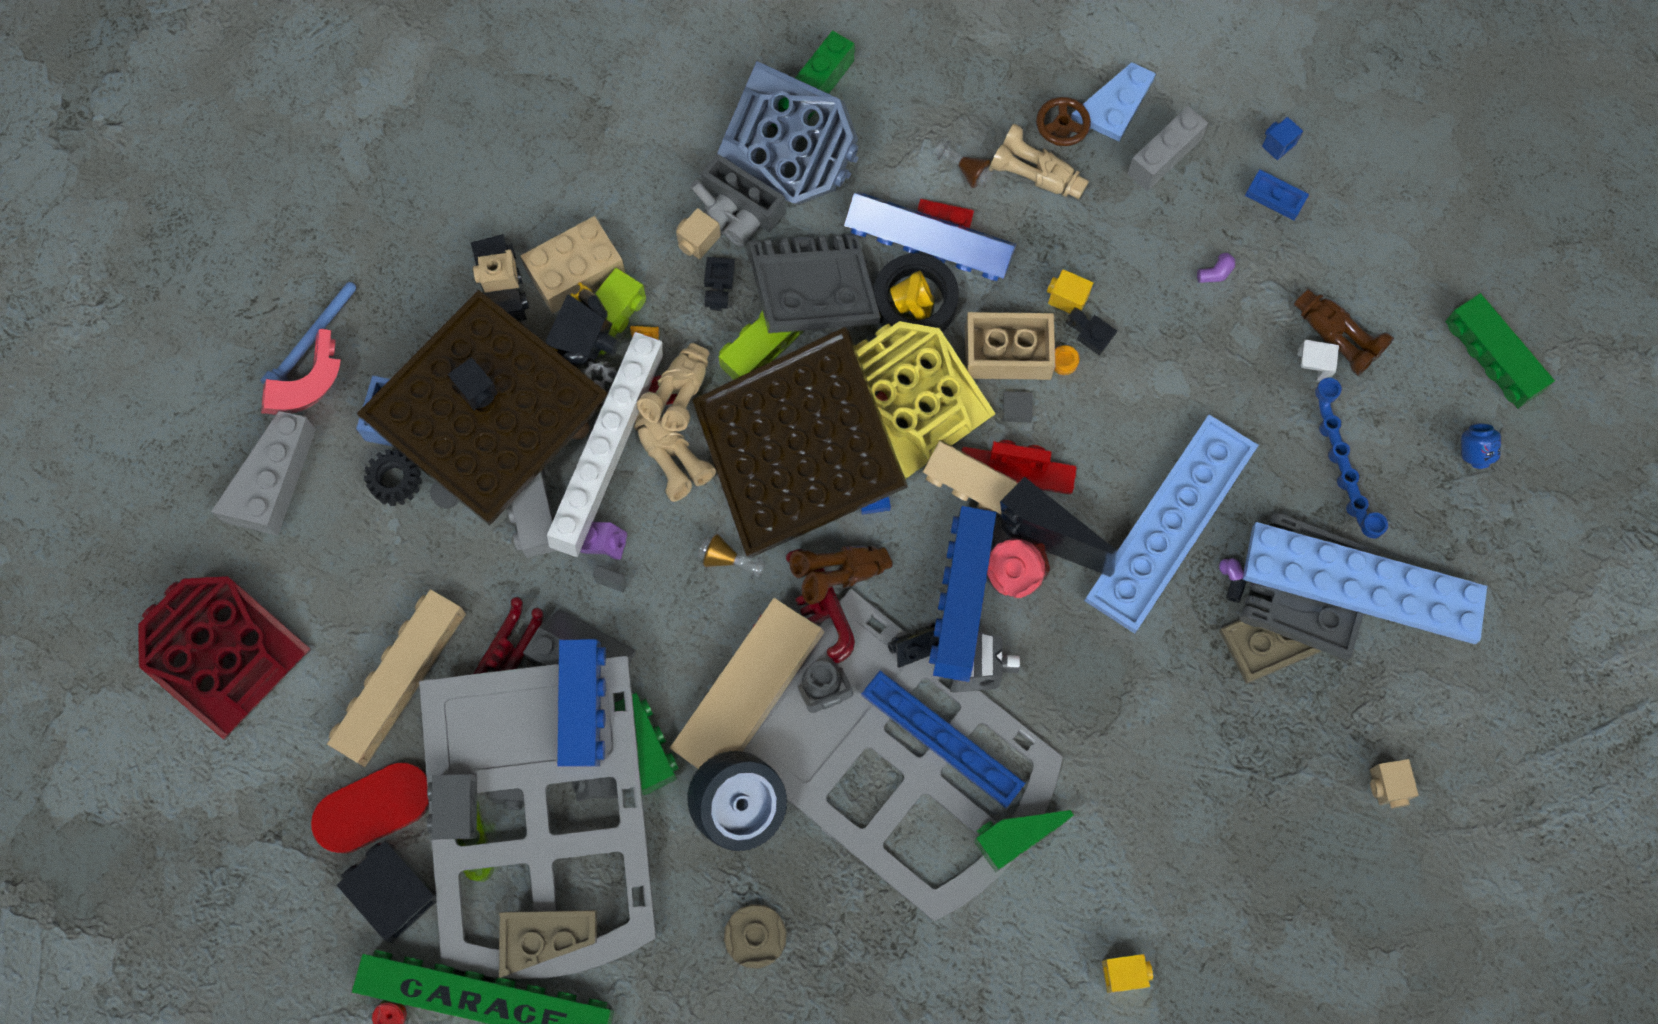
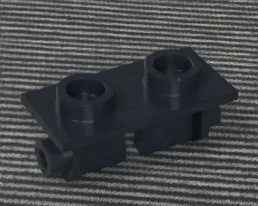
M936 622L916 630L914 636L908 633L891 639V642L888 643V649L891 654L896 653L898 668L930 656L932 645L938 646L939 637L933 636Z

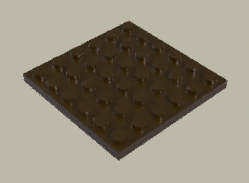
M478 290L356 414L362 421L490 526L600 409L608 393ZM471 357L493 382L497 391V395L494 396L493 401L483 408L479 407L475 411L470 408L453 387L447 375Z
M846 327L834 331L692 400L746 557H755L908 488L850 332Z

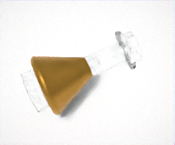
M715 534L713 538L706 536L698 553V558L703 560L705 567L734 565L751 572L750 579H754V577L760 579L766 562L761 561V557L753 561L738 555L719 534Z

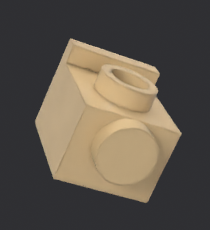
M505 250L506 253L478 257L479 265L473 266L476 283H481L485 293L519 288L516 261L511 250Z

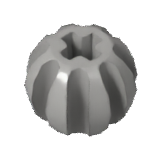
M591 360L586 363V369L580 368L583 374L609 393L617 375L615 367H610V363L604 360L597 364Z

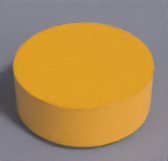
M1068 345L1057 347L1055 349L1054 371L1060 375L1072 374L1079 364L1078 352Z

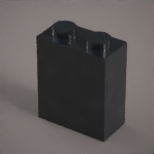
M384 841L382 844L378 842L373 845L365 854L367 858L358 866L355 864L349 867L341 875L342 880L337 884V887L384 941L393 943L437 901L436 893L393 844Z

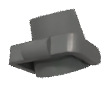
M823 660L816 661L807 667L803 673L802 684L797 686L810 713L828 709L853 696L851 684L843 668L841 667L837 670L831 663ZM842 679L846 689L839 691ZM808 697L813 699L815 702L810 703Z

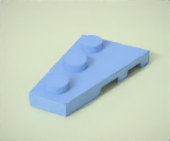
M1131 62L1083 103L1090 115V128L1120 142L1150 88L1156 73ZM1075 110L1072 113L1071 119L1082 124V117Z

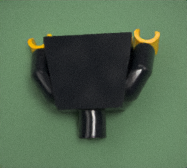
M581 282L577 284L580 286L577 294H567L545 342L572 365L584 364L588 359L596 360L601 350L614 355L620 345V339L609 334L612 323L607 320V310L598 296Z

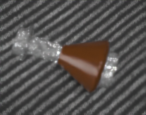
M942 140L934 151L937 159L940 161L945 157L956 164L971 188H976L977 186L984 188L991 180L995 169L990 167V159L964 157L950 148L951 141L948 140L946 142Z

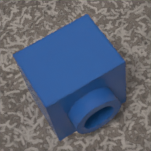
M1286 117L1280 123L1276 121L1266 130V138L1262 147L1278 161L1297 145L1303 130L1289 117Z

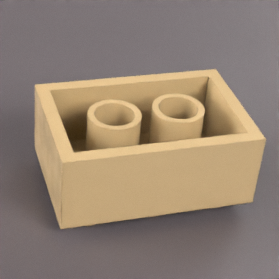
M595 216L520 255L528 275L552 314L561 309L567 294L571 295V293L577 294L579 292L580 286L577 285L579 282L594 292L600 288L615 268L626 273L622 258Z
M968 312L965 324V365L973 379L1051 380L1055 369L1054 313Z

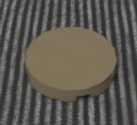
M751 904L738 909L731 916L725 926L724 942L727 952L736 963L746 968L760 969L771 965L781 956L786 946L787 932L783 920L774 910L765 905Z

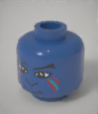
M1484 423L1473 424L1462 433L1461 457L1465 462L1471 464L1472 467L1477 469L1488 468L1490 464L1500 459L1501 434L1492 425Z

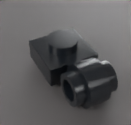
M707 257L704 287H712V289L706 290L705 307H710V310L722 311V308H728L729 292H724L723 289H732L735 259Z

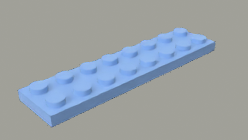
M1208 415L1116 552L1114 574L1111 577L1102 574L1084 601L1135 634L1259 445L1213 416Z
M1255 522L1252 526L1242 580L1468 643L1477 644L1480 642L1487 593L1486 585Z

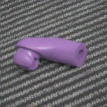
M1222 253L1219 255V260L1213 268L1198 269V283L1222 282L1226 280L1235 268L1234 257L1229 253Z

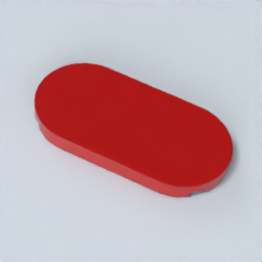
M395 763L327 795L319 802L312 815L311 829L315 840L328 851L348 854L418 821L424 816L429 806L427 775L412 764Z

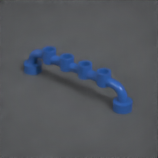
M1324 378L1315 389L1323 419L1319 426V431L1323 436L1329 437L1332 448L1328 452V457L1330 461L1337 463L1341 474L1337 478V484L1341 489L1347 490L1350 499L1346 505L1347 513L1352 517H1356L1359 527L1365 536L1376 539L1387 531L1388 521L1380 513L1367 514L1366 509L1369 503L1360 493L1357 484L1359 473L1351 467L1348 458L1350 447L1341 438L1339 432L1341 421L1333 414L1331 403L1339 397L1342 388L1336 379ZM1336 450H1339L1342 455H1339ZM1345 476L1349 477L1351 479V482L1347 481L1345 479ZM1354 503L1358 504L1360 509L1356 508Z

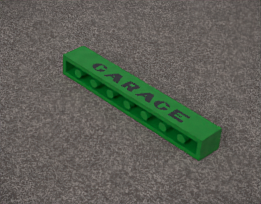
M374 950L372 956L362 954L351 992L487 1024H611L614 1015L613 1010L607 1009L608 1002L589 998L588 1005L576 1002L577 995L558 991L557 998L545 995L546 988L527 984L526 991L514 988L515 981L498 977L495 984L483 981L484 974L466 970L463 977L452 974L454 967L436 963L434 970L422 967L423 960L404 957L403 963L391 960L392 953Z

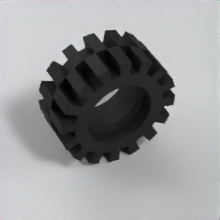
M390 449L385 450L386 455H382L381 452L377 453L378 459L375 461L371 458L368 461L371 467L366 466L364 470L367 476H364V481L367 484L368 490L376 500H379L384 505L387 502L390 506H396V502H399L400 505L406 504L404 499L407 497L411 501L414 498L412 493L418 494L420 489L417 485L422 483V479L419 476L421 473L417 465L396 449L395 453ZM392 468L402 470L404 477L399 485L395 487L383 485L382 478L385 472Z

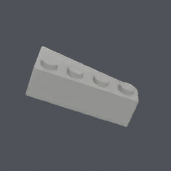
M278 411L211 512L220 521L278 536L316 431L307 417Z

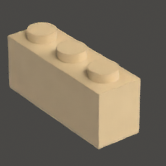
M939 440L923 470V473L927 474L925 480L940 488L942 484L953 488L951 494L964 501H967L970 497L979 502L977 506L979 509L996 511L1001 514L1000 501L1018 484L1016 480Z

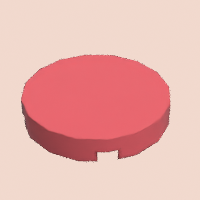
M1011 538L997 544L990 551L987 575L991 585L999 593L1013 598H1022L1032 594L1042 584L1045 576V562L1040 551L1032 543L1023 539Z

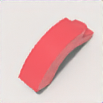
M318 330L315 339L313 368L307 376L296 381L266 379L263 385L261 413L276 415L278 411L291 414L297 413L313 406L327 393L338 374L341 361L340 359L329 358V356L333 357L335 352V339H331V330Z

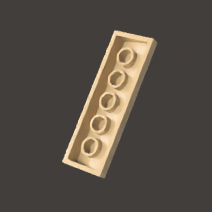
M773 598L675 739L670 749L698 769L709 758L719 753L729 751L743 752L823 636V629L776 598Z

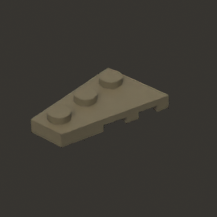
M597 910L500 912L499 978L597 943Z

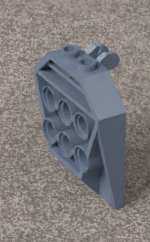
M756 61L717 153L785 196V200L794 204H802L835 191L837 186H842L845 178H850L852 173L845 169L848 161L857 162L859 157L856 154L859 146L856 145L858 138L844 101ZM787 97L789 107L786 111L780 112L778 103L780 99ZM813 111H817L819 121L816 125L810 126L807 120L808 115ZM772 123H775L778 127V132L775 137L769 138L767 128ZM801 137H805L808 142L807 148L803 152H799L796 148V143ZM760 149H764L767 155L766 160L762 164L756 161V153ZM789 163H794L796 173L793 177L788 178L785 174V168Z

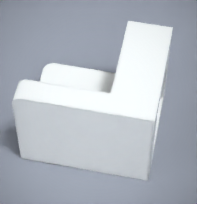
M1304 340L1297 353L1298 356H1301V368L1318 371V381L1328 377L1332 378L1337 368L1339 345Z

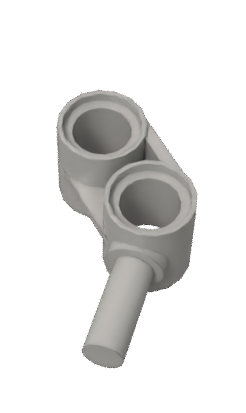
M699 180L691 183L690 188L705 204L704 213L719 223L720 233L737 246L743 247L760 226L758 219L744 209H741L736 214L738 209L732 200L721 194L714 198Z

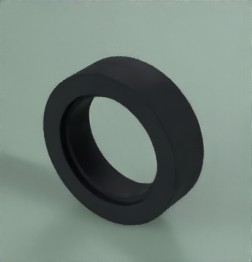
M906 254L891 260L881 269L874 284V296L881 317L879 323L882 327L886 324H890L892 327L901 321L939 328L942 332L945 331L954 319L959 296L958 284L952 271L942 261L925 254ZM921 271L924 277L930 279L939 287L943 296V303L940 309L928 318L921 320L907 319L899 315L891 307L888 293L898 280Z

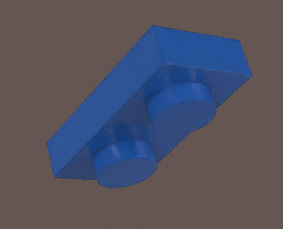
M1259 169L1245 196L1295 221L1309 194Z

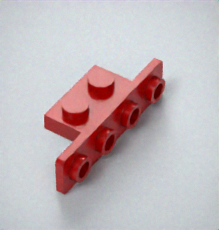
M1001 440L999 442L993 441L991 451L963 447L961 450L967 455L1016 480L1018 483L1023 477H1026L1041 490L1069 495L1073 493L1076 466L1050 462L1052 451H1047L1041 446L1030 445L1024 447L1016 445L1013 441Z

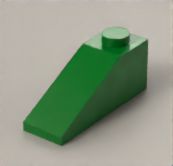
M1071 810L1004 819L995 825L992 821H989L976 831L979 836L974 840V843L996 873L1070 820L1074 814Z

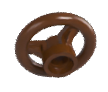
M1057 97L1048 100L1041 106L1037 113L1036 125L1041 136L1048 142L1057 146H1071L1079 143L1086 137L1090 130L1091 120L1089 112L1079 101L1068 97ZM1058 106L1059 114L1056 119L1045 126L1044 119L1046 113L1051 108ZM1067 106L1079 112L1083 121L1082 125L1072 121L1071 117L1067 114ZM1072 132L1077 133L1076 135L1070 137Z

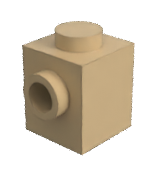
M698 208L688 219L684 218L679 223L676 232L679 248L689 256L693 254L698 259H701L721 236L719 223Z
M1409 759L1378 764L1370 769L1372 775L1370 787L1373 796L1378 799L1379 805L1390 804L1391 809L1410 805L1409 800L1419 796Z

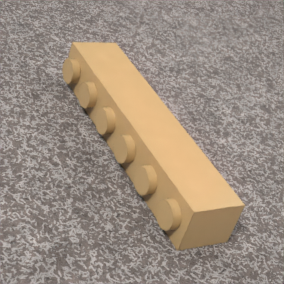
M431 589L427 595L420 597L415 606V613L410 620H406L401 625L398 631L399 637L393 646L390 645L385 649L381 656V664L376 671H372L367 676L364 682L365 688L359 697L351 700L346 709L347 715L341 723H337L332 728L329 734L330 740L327 745L363 767L367 766L419 687V681H423L466 615L460 606Z

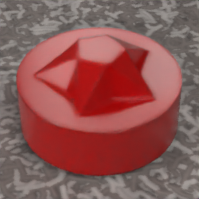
M386 1000L381 1001L372 1014L373 1024H404L407 1018V1011L403 1004Z

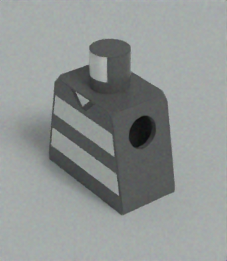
M978 632L970 681L950 679V692L999 688L1003 672H1019V655L1002 654V638Z

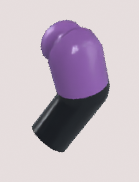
M1234 558L1230 560L1223 559L1220 562L1219 570L1224 575L1228 574L1231 581L1226 599L1239 603L1247 582L1242 580L1244 570L1238 560Z

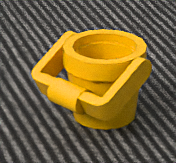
M921 271L911 274L909 278L890 288L893 301L901 314L911 311L917 320L931 316L934 296Z

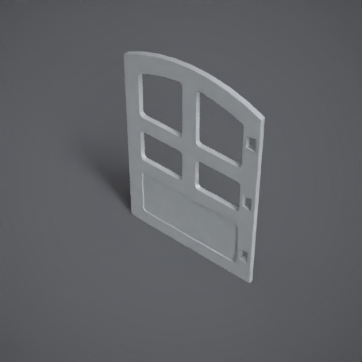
M850 589L841 599L840 605L854 634L855 646L852 654L841 663H835L832 658L828 657L827 650L838 641V633L831 617L824 620L819 625L824 631L823 636L743 752L755 755L771 766L781 778L786 789L787 800L931 920L936 921L959 909L982 893L1002 875L1013 861L995 873L985 857L982 856L954 879L937 889H932L884 849L883 843L922 795H929L978 836L979 834L976 831L989 821H992L994 825L998 822L942 778L941 771L947 764L942 758L930 749H928L924 756L916 757L886 733L884 726L890 718L861 696L864 689L879 671H882L910 694L922 680H929L960 705V711L949 723L956 730L968 738L978 725L983 724L1033 764V769L1026 790L1012 818L1039 815L1046 812L1057 784L1063 756L981 691L950 692V689L939 682L942 677L933 676L935 664L929 663L930 656L898 668L896 653H890L888 643L891 642L893 637H900L907 633ZM872 616L886 627L880 634L867 624ZM820 660L828 661L837 670L842 667L851 684L853 696L828 709L810 713L797 687L802 684L803 673L807 667ZM842 679L839 691L846 689ZM808 697L810 703L815 702L813 699ZM1017 732L1033 743L1027 751L1013 740ZM866 749H872L902 773L904 780L869 824L861 829L827 802L826 797Z
M628 656L606 658V665L601 666V678L606 680V695L601 697V709H605L606 724L605 728H600V741H605V759L600 760V767L557 766L559 664L419 681L427 787L428 783L432 782V775L474 774L477 775V793L520 788L524 794L527 828L526 837L520 840L471 846H460L457 843V839L432 840L442 965L454 967L464 972L467 970L484 974V976L499 978V949L469 943L465 939L460 874L464 870L526 863L530 866L534 911H557L553 867L555 860L610 852H621L624 856L630 920L627 924L597 937V943L501 978L538 979L579 973L605 965L630 954L657 938ZM624 692L625 711L615 712L614 694ZM606 777L615 778L620 813V825L618 827L553 835L551 833L547 801V787L549 785ZM633 788L635 808H625L623 790ZM429 801L430 814H432V801ZM643 886L645 906L634 907L633 888Z

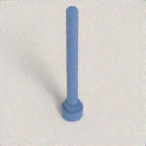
M353 282L345 284L277 369L273 368L271 372L267 371L260 380L263 385L266 379L287 381L288 378L286 376L314 343L318 330L326 328L355 292L356 285Z

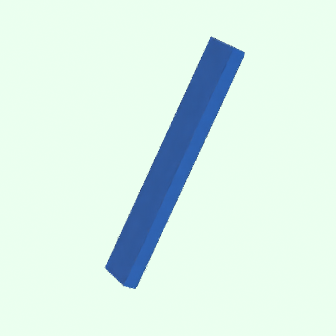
M882 671L876 674L861 693L862 697L1007 809L1026 784Z

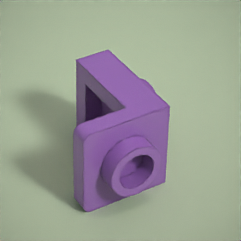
M592 522L580 552L585 554H606L613 559L620 560L626 544L627 532L610 522Z

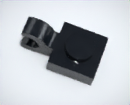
M1076 307L1068 315L1069 318L1065 322L1080 332L1077 340L1099 356L1117 333L1116 329L1096 315L1089 321L1086 315Z

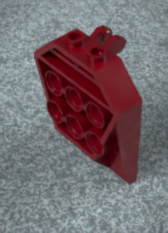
M230 577L184 578L180 582L176 581L171 584L164 592L165 597L157 605L152 604L142 614L144 619L138 624L139 668L219 737L226 740L232 731L311 649ZM226 607L231 608L232 614L230 619L220 622L218 620L220 610ZM202 630H208L210 634L208 641L205 644L198 645L196 642L197 634ZM257 631L259 635L257 643L253 646H247L245 644L246 635L249 632ZM185 652L187 654V662L182 667L176 668L174 658L177 654ZM228 654H235L237 657L235 666L225 669L223 659ZM212 676L215 681L214 687L210 691L203 692L201 682L204 678Z

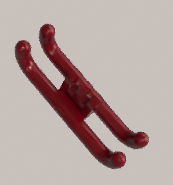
M796 549L786 554V561L789 563L793 552L805 549ZM825 568L816 571L825 572ZM830 587L821 602L809 604L801 608L800 613L803 617L814 613L813 616L807 618L814 624H818L831 617L838 633V641L828 648L827 655L832 658L833 662L841 663L852 654L855 639L833 587ZM803 595L795 599L797 606L807 604Z
M520 597L512 598L511 609L473 674L488 673L489 669L494 672L517 669L525 656L523 652L537 629L543 623V610L541 608H534L532 610L531 621L515 648L507 639L521 616L523 601Z

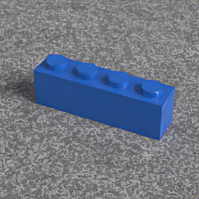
M597 639L559 640L558 767H600V760L605 759V741H600V728H605L606 724L605 709H601V697L606 695V680L601 678V666L606 665V648L601 647V642Z

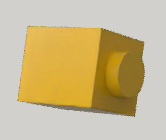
M1062 269L1059 278L1053 277L1048 286L1047 293L1051 294L1048 304L1069 314L1074 307L1082 311L1094 282Z
M1144 954L1102 961L1107 993L1150 987L1149 981L1153 980V971L1150 961H1145Z

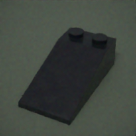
M1023 477L1000 501L1002 529L1011 538L1023 539L1032 543L1040 550L1111 577L1114 574L1116 549L1026 477Z

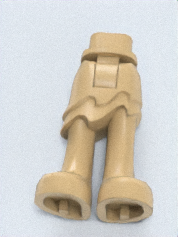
M1016 124L1012 125L1003 145L997 150L990 165V168L993 170L1009 171L1034 181L1036 187L1055 194H1062L1065 197L1069 194L1080 199L1089 183L1088 180L1079 176V171L1075 172L1073 167L1056 157L1052 152L1049 153L1044 148L1041 152L1023 141V129ZM1013 155L1036 164V168L1018 160Z
M690 343L687 349L681 351L680 355L673 360L669 368L658 380L659 388L657 392H646L639 398L637 408L646 420L651 423H657L671 394L678 393L672 406L663 415L662 427L669 431H682L686 429L690 422V413L686 408L691 397L698 392L708 365L709 351L694 343Z
M639 412L634 428L638 432V437L645 451L656 460L668 479L665 491L672 502L679 501L688 495L692 484L670 456H677L696 486L706 484L715 476L716 469L713 465L698 459L687 448L689 443L684 439L683 435L677 431H669L662 427V416L657 423H651Z

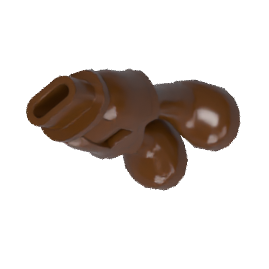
M1307 289L1295 301L1294 305L1302 311L1301 316L1307 320L1309 325L1323 338L1325 343L1339 345V351L1350 363L1351 371L1357 376L1361 375L1388 348L1394 337L1387 332L1375 337L1371 336L1359 327L1350 317V313L1345 311L1336 302L1327 298L1323 299L1324 296L1322 294L1317 296ZM1345 332L1363 351L1350 343L1342 334Z
M864 545L844 546L840 551L831 553L798 550L791 554L789 561L790 570L794 577H806L802 583V595L808 604L821 602L825 598L828 588L843 584V588L852 587L856 583L882 574L884 570L892 568L893 565L886 548H876L873 545L868 547ZM840 565L838 570L825 572L816 571L822 568Z

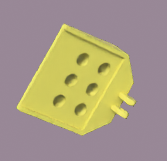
M899 321L892 327L890 324H886L875 333L876 338L870 342L865 339L857 344L855 348L906 480L927 464L939 440L952 446L992 418L995 412L939 328ZM920 360L929 361L932 369L924 368ZM897 376H906L910 384H901ZM941 387L951 389L953 396H945L941 391ZM875 392H884L888 400L881 401L877 399ZM924 402L928 404L931 412H923L919 408L918 403ZM896 419H904L908 423V428H900L896 423Z

